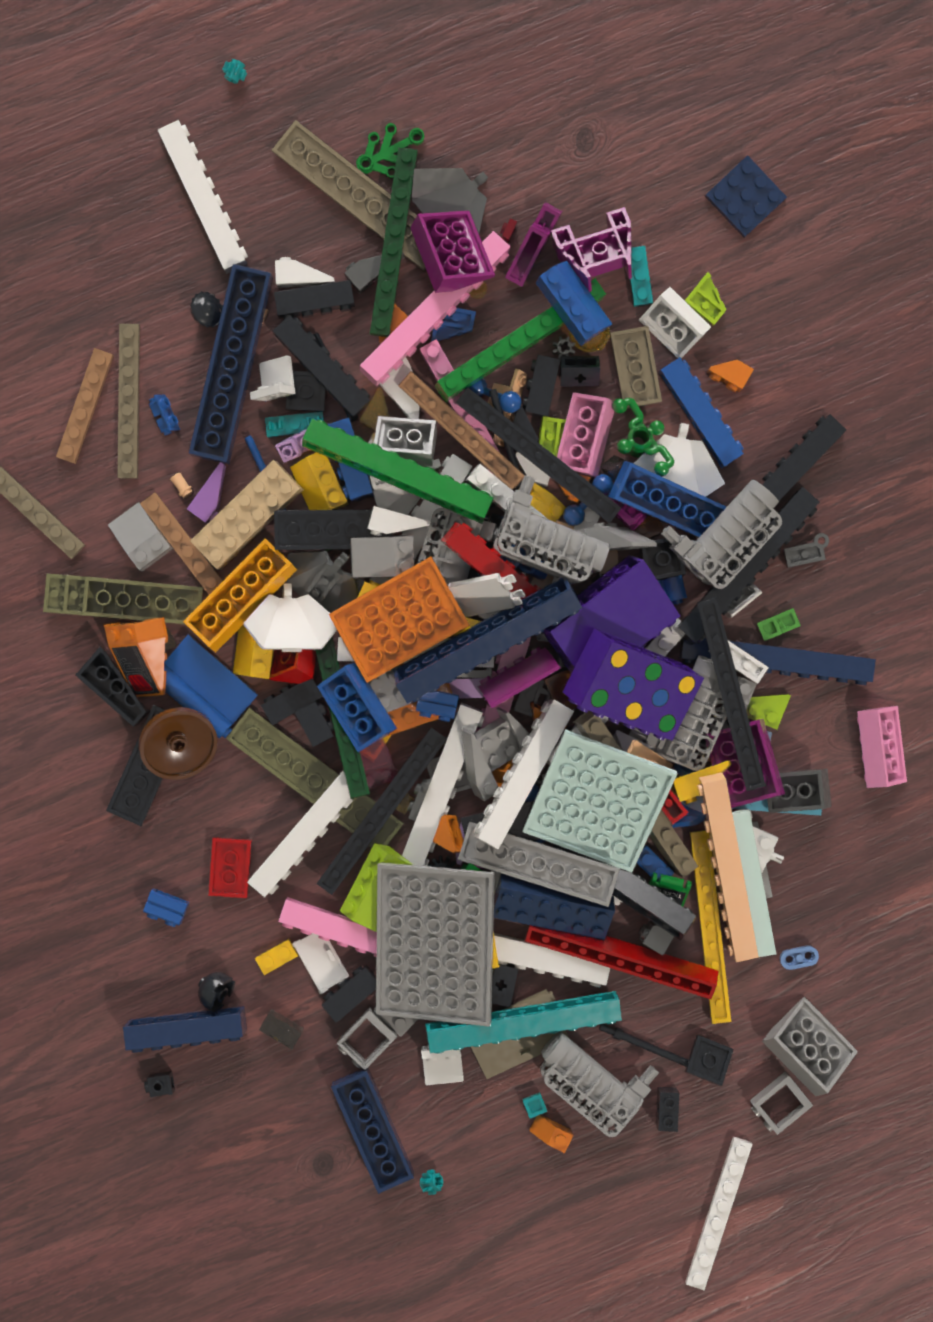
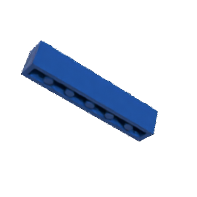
M679 357L661 369L659 374L722 469L744 454L742 452L743 446L732 437L731 434L733 432L731 428L721 420L722 415L717 408L714 409L710 402L712 400L708 393H703L701 390V383L696 376L693 377L690 373V366L687 361H682Z

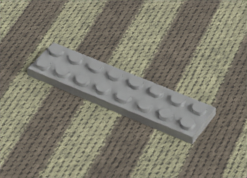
M469 822L458 860L609 907L620 868L509 833L505 836L499 849H495L474 837L476 833L474 829L477 823Z

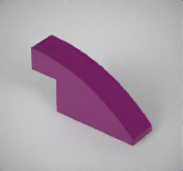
M546 202L543 204L505 277L506 279L521 287L523 286L547 243L551 230L554 229L563 211Z

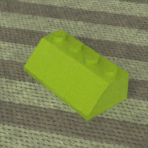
M374 843L340 912L350 920L377 932V864L380 862L405 865L414 864L391 847Z

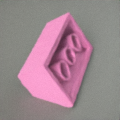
M574 392L572 394L557 458L578 474L593 478L599 474L614 414L612 408L613 401L609 398Z
M898 706L857 711V722L860 729V743L863 753L862 761L865 769L864 779L867 788L889 787L907 782Z

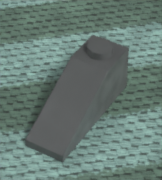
M382 255L362 259L357 263L352 262L346 267L345 277L351 281V284L359 294L363 293L378 280Z

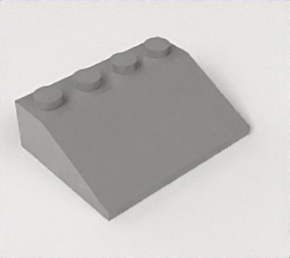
M805 997L772 1027L762 1041L815 1096L828 1094L858 1052Z

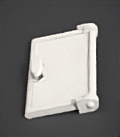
M312 933L301 940L294 941L292 946L295 947L318 988L319 994H323L330 987L348 978L349 974L331 942L318 938L319 935Z

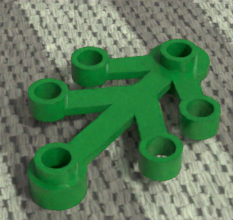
M393 123L387 124L380 152L373 155L374 148L380 142V137L378 133L371 132L368 135L369 142L365 154L360 155L356 161L357 169L364 174L376 171L386 174L389 179H394V175H389L388 172L390 170L395 171V167H386L378 164V162L386 160L396 163L397 155L395 153L398 152V147L407 148L412 144L421 145L425 139L422 129H412L409 137L390 146L392 137L397 133V127ZM389 127L395 129L392 133L387 131ZM419 135L420 140L415 141L413 137ZM372 136H376L378 139L376 141H371L370 138ZM369 162L368 167H363L362 164Z

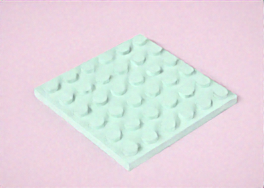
M565 729L522 832L632 872L677 776V771Z

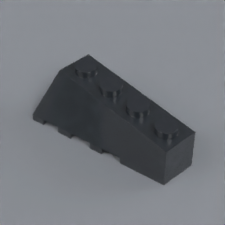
M102 646L97 649L75 674L133 727L139 725L150 712L138 700Z

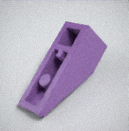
M221 462L187 508V510L207 524L218 514L217 511L220 507L226 466Z

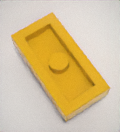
M287 939L255 957V960L263 974L266 975L298 957V953L292 946L290 939Z

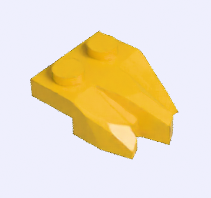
M534 482L530 493L533 496L530 505L547 519L556 522L562 516L566 507L548 490Z

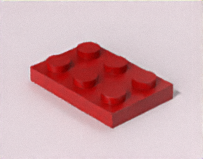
M212 838L208 896L248 898L249 884L247 882L250 873L252 840Z

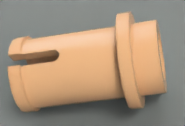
M177 473L170 478L178 489L179 496L187 498L193 493L192 486L187 484L181 473Z

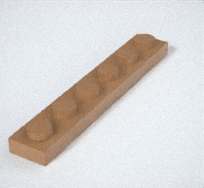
M94 348L57 452V458L76 464L111 366L113 354Z
M156 492L153 493L140 505L208 595H210L223 580L205 556L192 544V539Z

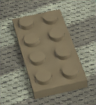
M644 326L611 332L610 338L621 398H633L639 407L661 403L662 398L649 327Z

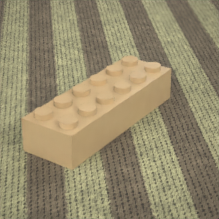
M273 460L191 542L216 569L222 570L274 519V511L284 510L304 489L277 461Z

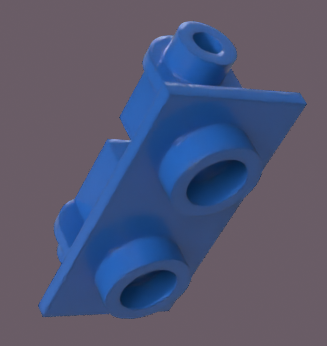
M165 394L154 395V398L149 399V406L154 417L161 415V418L156 420L161 433L168 435L172 433L171 431L180 430L178 419L173 414L170 401Z

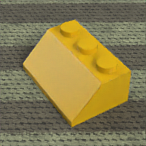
M316 452L290 467L296 482L304 489L301 493L309 510H338L349 505L328 457Z
M244 625L238 630L233 673L269 679L275 649L260 648Z

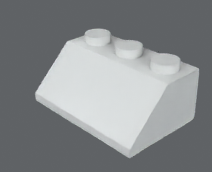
M671 287L664 291L639 319L644 326L649 327V331L677 358H682L711 328Z

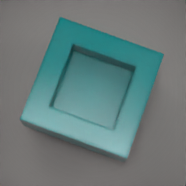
M540 1092L522 1099L529 1118L548 1112Z

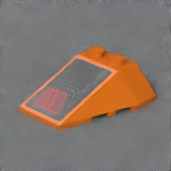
M164 617L151 618L136 623H104L103 627L107 644L125 681L136 697L165 695L166 671H164V661L167 660L165 643L168 642V634Z

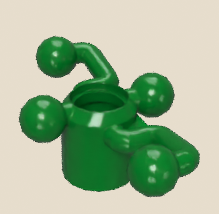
M633 398L616 399L612 404V408L616 413H624L629 405L636 416L629 422L630 432L627 439H622L617 443V450L621 454H629L634 458H640L644 453L654 455L660 452L666 462L660 461L656 463L654 471L655 474L661 477L666 476L669 473V469L674 466L675 460L666 447L657 444L653 438V435L658 436L664 432V424L656 420L647 428L643 423L644 415ZM633 438H642L646 443L643 445L637 444Z

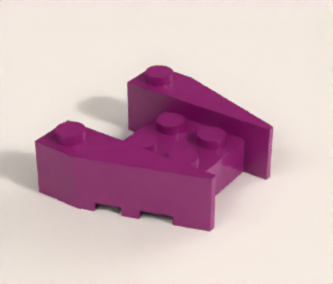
M625 207L606 213L608 229L575 239L570 225L551 230L552 243L558 260L561 263L568 261L589 292L592 291L591 277L624 267L628 278L632 279L631 221Z

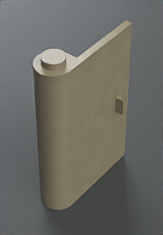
M545 989L502 1010L554 1002L556 999L552 991L548 992ZM566 1030L559 1031V1032H562L563 1034H565V1035L569 1038V1036H568ZM546 1033L540 1034L537 1037L528 1036L519 1040H505L498 1044L488 1043L480 1047L471 1046V1049L486 1079H489L541 1055V1050L555 1034Z

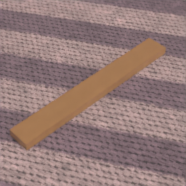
M412 371L401 381L398 386L505 485L514 490L523 480V473Z

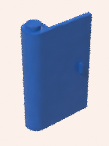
M189 634L164 662V671H166L165 692L183 708L194 709L204 714L213 724L219 739L221 737L226 738L231 733L232 729L230 727L258 696L253 689Z

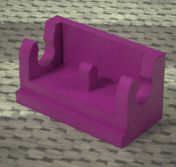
M610 498L621 507L616 517L627 528L634 530L647 518L645 513Z

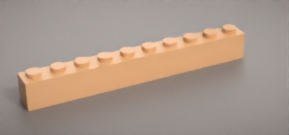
M723 773L699 777L700 784L697 785L699 796L703 797V803H700L703 815L706 814L707 821H704L706 833L709 832L710 839H707L709 850H713L714 857H711L713 869L716 868L717 872L714 875L716 886L720 888V892L717 895L719 903L723 904L724 909L721 910L723 922L726 921L727 925L724 928L726 939L730 941V945H727L730 956L734 957L736 962L758 958L726 778Z

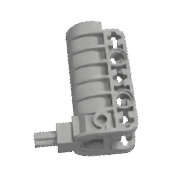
M524 475L519 490L514 491L510 504L506 509L495 537L493 548L503 557L556 578L567 577L572 584L585 581L591 572H600L606 561L610 544L532 513L533 509H530L529 506L533 496L530 493L535 479ZM502 541H505L507 548H504V544L501 543ZM520 548L525 550V556L521 555ZM557 562L562 565L561 571L556 566Z
M751 480L696 541L690 540L687 536L679 535L670 526L663 530L662 535L672 544L669 548L700 581L715 588L723 589L782 525L781 516L773 509L779 501L762 484ZM770 517L776 518L774 520V522L776 523L775 525H769ZM763 532V538L760 541H756V538ZM748 548L749 554H743ZM737 562V567L734 570H729ZM722 577V584H716V582H718V580Z
M438 508L432 514L431 523L418 563L432 556L447 585L452 582L466 580L471 567L442 543L441 539L456 522L467 524L472 529L471 533L475 537L479 535L484 540L494 543L499 526L488 521L480 524L448 509ZM442 512H444V515L441 517V519H438V514L441 515ZM436 531L434 540H432V533Z
M698 656L692 669L704 677V680L673 741L666 738L664 741L653 736L652 733L646 735L636 727L634 730L630 729L629 736L652 746L651 750L659 756L694 771L702 770L706 765L727 718L712 659L704 656ZM719 703H722V704H723V705H722L721 707H719V708H716V707H715V706H716L717 704H719ZM703 733H706V734L711 733V736H714V737H713V739H712V738H711L710 736H708V735H703ZM708 739L710 741L709 747L707 748L706 741L700 742V740Z
M562 1032L555 1034L541 1050L544 1061L540 1066V1072L545 1084L608 1137L617 1136L638 1112L644 1101L643 1099L651 1091L649 1084L659 1074L650 1065L640 1078L635 1075L628 1084L625 1081L622 1083ZM614 1125L616 1129L608 1132V1128Z

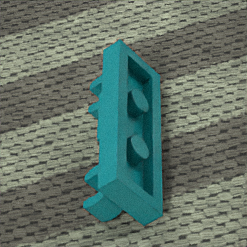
M323 412L265 418L267 437L297 434L307 429L312 419L324 421Z

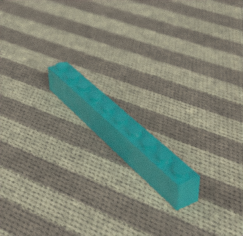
M616 991L491 1012L490 1026L443 1021L425 1023L430 1053L440 1054L447 1050H461L470 1046L480 1047L483 1044H498L505 1040H519L528 1036L537 1037L540 1034H556L559 1031H573L586 1026L595 1027L598 1024H613L616 1021H621L622 1018L619 997Z

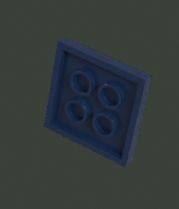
M748 155L705 195L710 203L743 238L787 198Z

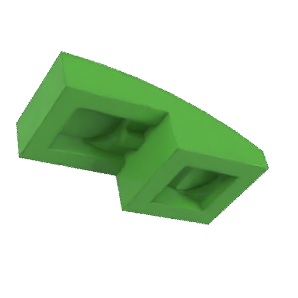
M794 608L757 623L764 641L801 626Z

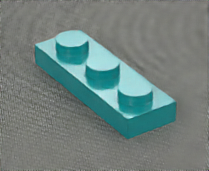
M645 246L632 247V279H630L634 307L653 304Z

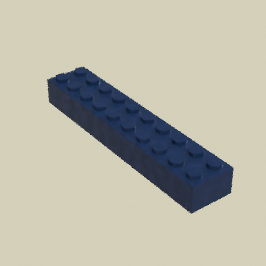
M236 264L232 266L189 449L191 456L230 464L273 281V276L270 272Z
M562 577L522 599L523 603L521 605H515L514 608L496 613L394 670L395 685L407 704L420 700L428 692H435L446 682H453L457 676L471 672L477 665L488 663L492 657L506 653L510 647L524 643L530 636L541 634L545 628L559 624L563 618L577 614L582 609V606L568 578Z

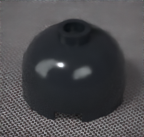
M214 972L203 977L198 984V997L201 1004L212 1012L220 1010L224 1006L222 1002L226 995L230 997L234 990L235 981L232 980L233 978L222 972Z

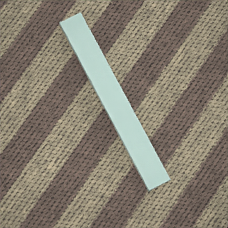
M750 809L734 811L732 815L758 956L776 955Z

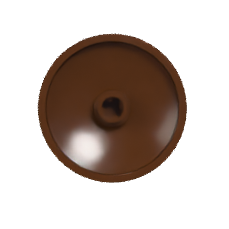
M183 707L172 708L157 714L145 725L139 738V753L146 768L156 776L169 780L185 779L198 774L212 761L217 750V734L211 721L201 712Z

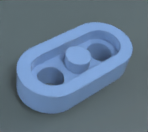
M802 946L784 950L780 954L779 961L784 968L792 970L816 964L819 954L812 946ZM806 952L811 953L809 958H805ZM787 956H792L790 962H786Z

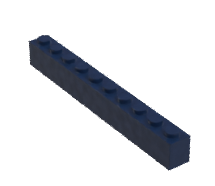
M682 638L679 658L684 659V663L695 664L698 656L712 659L710 652H708L707 639L705 638L700 644L696 642L690 645ZM730 641L769 667L765 673H772V670L779 671V675L790 676L792 672L798 673V677L810 678V675H816L818 680L829 681V677L836 678V682L848 683V680H855V684L867 685V682H873L876 659Z

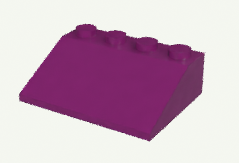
M469 210L417 215L410 229L435 293L452 292L495 276Z
M538 646L530 651L531 655L524 659L521 656L513 661L514 665L507 669L504 666L496 671L497 675L493 678L487 676L479 681L481 685L477 687L490 708H494L561 668L546 647L541 649Z
M758 719L749 723L766 787L746 791L730 728L720 731L710 753L712 766L725 761L731 762V765L723 773L727 782L731 808L785 794L764 719ZM711 733L705 734V735L710 736L712 739H713V737H714V736H711ZM705 739L708 748L710 745V741L708 739Z

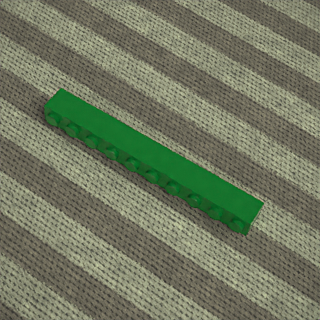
M595 278L591 281L592 291L590 293L596 302L599 303L606 293ZM550 307L438 380L435 385L436 390L446 403L466 390L467 387L469 388L564 326L565 323L554 308Z
M312 419L303 436V447L480 524H483L492 504L493 497L485 491H477L467 483L454 481L451 476L438 474L430 467L424 468L412 459L406 460L401 458L396 452L385 451L375 443L369 444L359 436L346 434L341 428L328 426L322 420L316 421Z

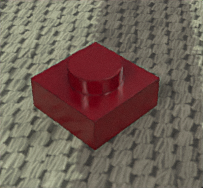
M511 218L508 224L504 222L500 231L503 234L502 239L506 243L510 242L517 226V221Z

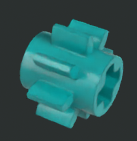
M232 59L230 63L226 61L222 68L223 73H225L224 78L234 84H237L239 80L244 82L247 75L244 69L245 64L236 59Z
M434 1169L427 1170V1173H422L420 1187L423 1192H428V1195H434L441 1191L443 1177L440 1173H435Z

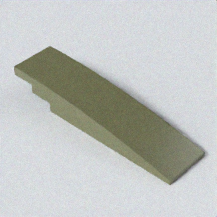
M47 573L43 612L140 621L164 617L165 623L185 624L183 621L202 603L203 587Z

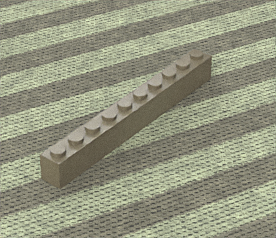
M588 710L587 713L585 712L573 722L582 736L621 750L601 718L595 716L592 711ZM661 810L649 836L672 871L685 878L698 865Z

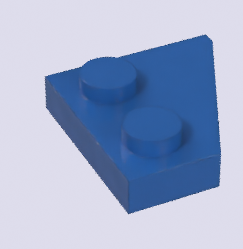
M457 308L450 317L447 315L443 319V324L437 330L433 329L431 342L436 339L441 341L472 332L476 311Z

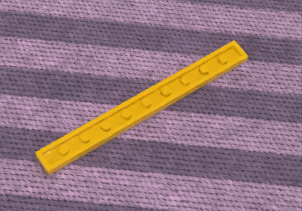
M706 830L693 831L689 833L692 857L698 865L694 870L704 964L705 967L719 971L717 987L712 999H709L711 1023L731 1022L714 879L715 874L711 863V857L713 856L707 839H710L709 832L706 833Z

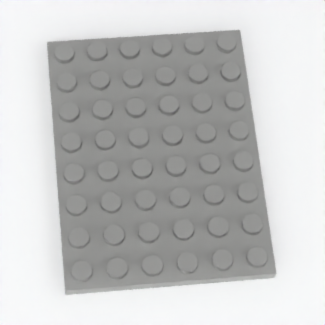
M382 862L377 864V1015L480 1026L491 1025L495 872Z

